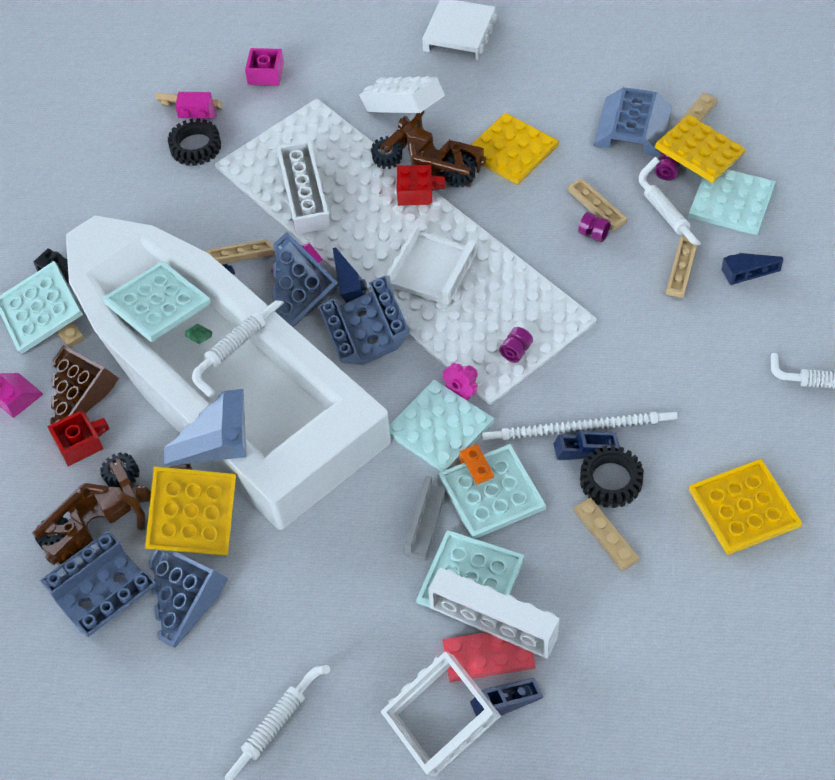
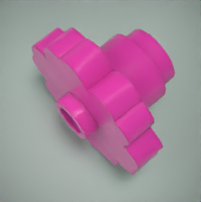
M452 363L443 371L442 378L446 382L445 386L465 400H468L477 393L478 386L475 381L478 373L473 366L462 367L459 363Z

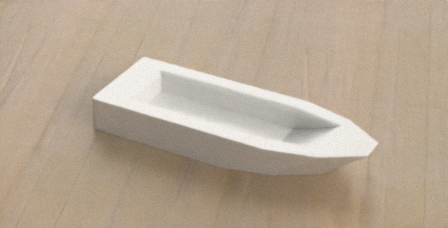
M95 215L66 234L69 283L92 327L141 395L179 433L189 423H192L209 404L211 405L223 391L244 390L246 457L209 462L220 473L236 474L235 488L277 529L282 530L391 444L387 409L275 311L264 320L266 325L262 329L257 331L256 334L229 355L217 367L211 365L202 373L201 379L215 391L213 397L210 398L194 384L192 379L193 371L206 360L205 353L225 338L245 319L250 317L252 313L257 312L260 314L268 307L264 301L209 253L155 226ZM163 261L208 296L211 304L153 342H150L104 303L103 297Z

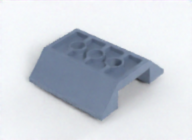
M621 88L605 99L593 146L610 149L612 139L645 144L644 154L660 156L661 151L654 147L656 142L666 134L672 106L657 92Z
M386 276L369 282L371 292L341 306L338 305L335 298L318 305L341 363L367 364L398 350L409 334V328ZM361 312H367L364 316H359ZM372 339H378L376 343L370 344Z
M109 530L40 580L57 605L86 637L91 636L157 585L145 570L141 571L124 552L120 542ZM118 575L125 576L120 582L114 581ZM86 600L91 601L88 607H81L82 602Z

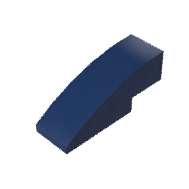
M579 431L577 435H558L553 443L557 460L588 458L590 452L594 454V449L599 448L602 451V446H607V449L611 450V445L615 446V451H619L620 448L616 432Z

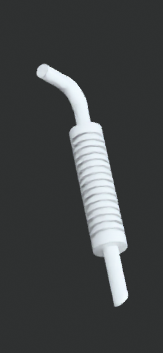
M654 157L642 169L639 175V183L645 189L644 196L678 235L684 234L691 244L701 245L699 240L689 230L690 223L656 185H650L647 182V175L660 162L657 157Z
M274 301L260 314L257 312L252 313L250 317L245 319L225 338L206 352V360L193 371L192 379L194 384L210 398L213 397L215 391L201 379L202 373L211 365L213 367L220 365L229 355L234 353L243 343L266 325L264 320L284 302Z
M771 354V371L778 379L800 381V386L802 387L807 385L811 387L812 385V387L816 386V388L819 386L820 388H835L834 371L833 373L832 371H829V373L825 371L824 373V371L820 372V370H817V372L813 370L812 372V370L801 369L800 374L783 372L779 368L778 354Z
M328 665L314 667L304 676L296 688L290 686L283 697L272 708V711L263 719L264 721L259 724L258 728L246 740L247 742L242 745L241 750L244 753L226 774L225 780H234L250 759H258L261 755L260 753L266 749V746L274 739L277 732L289 720L288 718L293 715L294 711L305 700L302 693L319 675L330 672Z

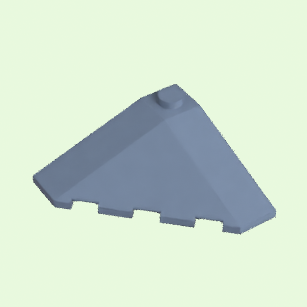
M286 232L274 243L273 251L276 252V262H273V277H275L273 302L278 300L284 302L275 312L294 327L325 301L339 286L338 282Z
M244 390L223 391L211 405L209 404L192 423H189L172 442H169L164 447V465L173 466L246 457Z
M155 550L149 560V568L154 570L155 579L153 580L157 584L152 588V591L158 597V604L154 605L156 620L161 621L162 630L158 631V636L160 640L176 648L219 597L228 578L175 551Z

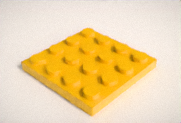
M505 112L471 145L484 148V156H486L484 167L519 185L559 146V141Z
M690 115L685 117L658 140L654 147L711 183H714L746 151L739 143L733 142L724 134L718 133L709 125H705L696 117Z
M762 459L689 485L688 490L727 556L802 526V521Z
M154 466L145 549L228 556L236 474Z

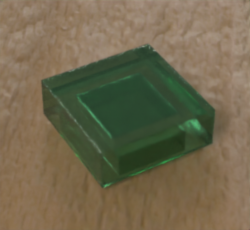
M196 324L185 331V337L201 344L212 337L213 331L200 324Z

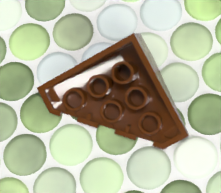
M63 345L53 359V366L57 367L56 374L52 375V387L56 388V395L51 396V409L55 410V418H51L50 424L78 411L88 412L109 394L119 378L100 364Z

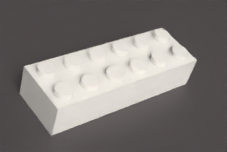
M411 76L406 78L382 77L376 80V84L367 86L363 89L364 92L359 94L367 112L421 113L445 96L438 78L429 76H417L415 78H411Z
M310 140L277 146L296 235L331 228Z
M439 568L428 588L431 609L548 659L558 639L559 618L552 612H544L537 609L531 603L520 602L512 595L501 594L490 586H483L471 578L461 577L453 570Z

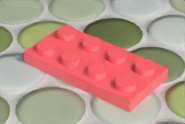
M486 632L442 639L444 652L454 655L472 679L535 669L532 652ZM450 666L447 669L449 682L461 681V678Z

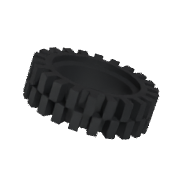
M196 118V122H194L193 119H189L190 123H187L185 120L182 121L183 125L178 123L176 125L177 128L173 127L172 132H169L168 145L172 157L176 161L179 160L180 164L185 162V165L189 166L190 162H192V165L196 166V162H199L202 165L204 164L203 160L208 163L210 162L209 157L214 159L216 157L215 154H219L221 139L216 125H213L211 121L207 123V120L203 119L201 122L200 118ZM200 134L209 138L208 143L198 149L187 150L180 146L181 141L191 135Z
M611 445V450H608L607 446H602V451L599 448L594 449V454L590 452L588 458L585 457L581 465L580 485L583 488V493L585 495L588 494V499L592 498L593 500L595 498L597 505L601 501L604 502L603 507L607 508L608 503H612V508H617V503H620L621 507L625 506L626 501L630 504L633 502V497L635 499L638 497L643 484L644 470L641 461L637 462L638 457L636 455L631 457L632 452L630 450L624 453L623 447H620L619 451H615V446ZM615 463L628 471L630 481L621 489L607 490L595 482L593 473L600 465Z

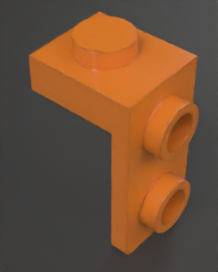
M478 444L459 451V463L466 464L476 485L494 478V473Z

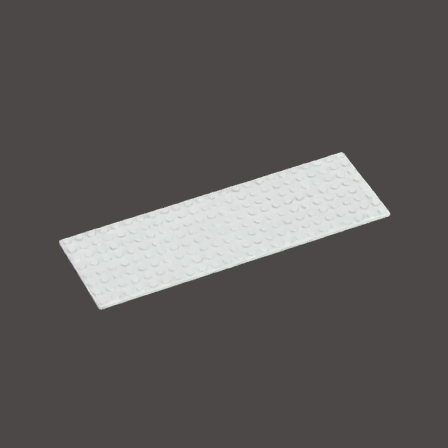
M319 99L313 100L215 163L217 170L303 244L310 243L321 256L322 261L335 272L333 248L336 247L360 277L365 279L367 283L366 294L372 291L369 282L387 275L388 269L394 265L395 257L399 256L403 243L407 242L411 230H414L416 224H419L420 232L462 245H467L469 240L476 241L477 253L449 305L398 289H391L410 332L408 335L446 368L452 363H459L462 367L473 366L478 373L475 381L478 386L476 394L489 405L494 404L597 323L595 316L436 191H432V203L429 205L398 206L397 166L394 168L392 165L391 169H388V167L382 169V165L380 168L377 167V164L375 165L371 154L373 142ZM310 140L331 228L296 235L277 146ZM514 327H521L532 335L533 343L525 351L524 356L519 362H510L500 354L499 347Z

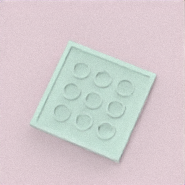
M727 170L714 183L702 178L688 218L758 235L776 181L732 170Z
M55 261L0 296L1 317L20 354L25 353L83 315Z
M163 261L103 297L104 303L150 342H153L211 304L208 296Z
M433 380L389 425L390 435L392 439L442 472L452 468L459 461V451L473 446L482 436V433L486 432L494 423V418L436 380Z
M511 444L484 454L494 473V478L479 485H476L465 463L438 473L443 487H445L451 502L470 537L473 539L546 510V504Z
M447 530L418 594L417 604L430 608L428 588L439 568L453 570L461 577L471 578L480 585L490 586L501 594L510 595L524 562L525 555Z

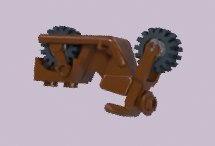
M425 111L416 113L411 121L407 116L400 118L398 128L400 129L396 130L390 137L385 136L386 139H383V137H380V141L376 139L375 144H372V159L374 164H377V167L380 168L382 165V169L386 167L391 169L393 165L395 168L397 166L396 163H401L400 160L403 158L402 150L408 143L411 165H431L432 176H443L446 182H450L451 186L455 184V187L459 185L461 187H471L474 181L473 178H475V167L477 173H479L481 167H484L486 163L484 148L450 141L449 139L440 150H437L434 147L432 133L423 128L422 116Z
M119 452L118 456L113 454V458L110 459L108 457L106 459L107 463L103 462V467H100V474L107 486L90 483L80 485L45 520L41 521V524L32 532L36 542L47 554L45 558L53 566L55 564L60 566L94 541L87 527L92 519L106 517L110 523H114L132 508L137 515V528L144 530L145 512L140 502L150 501L151 491L144 485L142 487L137 485L135 489L133 483L136 482L135 478L139 477L140 469L130 454ZM68 511L71 517L69 520L63 517Z

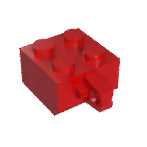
M431 165L397 166L398 206L429 205L432 203V191L445 189V177L432 176Z
M78 411L47 426L67 466L103 450L99 437L110 430L105 418L90 422L84 411Z

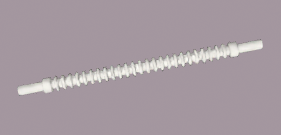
M650 412L649 415L647 413L644 415L640 413L639 416L634 414L633 417L631 415H628V417L623 415L622 418L619 416L614 418L612 416L611 419L606 417L605 420L603 418H600V420L595 418L594 421L592 419H589V421L584 419L583 422L578 420L577 423L575 421H572V423L567 421V424H564V422L558 424L556 422V425L550 423L549 426L547 424L544 426L540 424L539 427H536V425L531 427L529 425L528 428L523 426L521 429L519 427L517 429L512 427L511 430L502 428L501 431L483 432L482 438L483 440L500 438L509 440L510 437L512 439H515V437L520 439L521 436L526 438L527 435L529 437L532 435L537 437V434H540V436L546 434L547 436L548 433L553 435L554 432L557 434L562 432L564 434L565 431H568V433L573 431L575 433L576 430L582 431V429L585 431L590 429L592 431L593 428L598 430L599 427L603 430L604 427L609 429L610 426L612 428L618 426L620 428L621 425L626 427L627 424L630 427L632 424L637 426L638 423L640 425H643V423L648 425L649 422L657 424L658 421L676 420L678 415L677 412L659 414L657 412Z

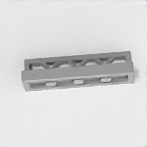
M426 475L405 541L406 556L425 561L446 495L445 487L432 484V476Z

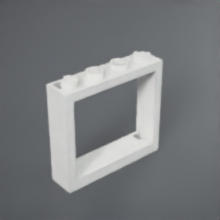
M444 652L440 657L436 656L433 660L434 662L428 668L422 669L418 673L417 678L412 683L406 684L401 689V693L396 698L390 699L388 701L389 704L381 711L426 775L434 777L501 717L455 656L448 652ZM451 666L483 706L484 710L430 759L398 714Z

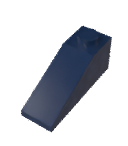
M336 247L333 248L340 296L347 303L365 295V290H367L365 279L360 277Z
M739 253L723 258L721 270L729 284L734 285L781 271L784 259L781 256Z
M534 677L481 690L501 716L543 698ZM476 697L470 701L477 717L484 708Z

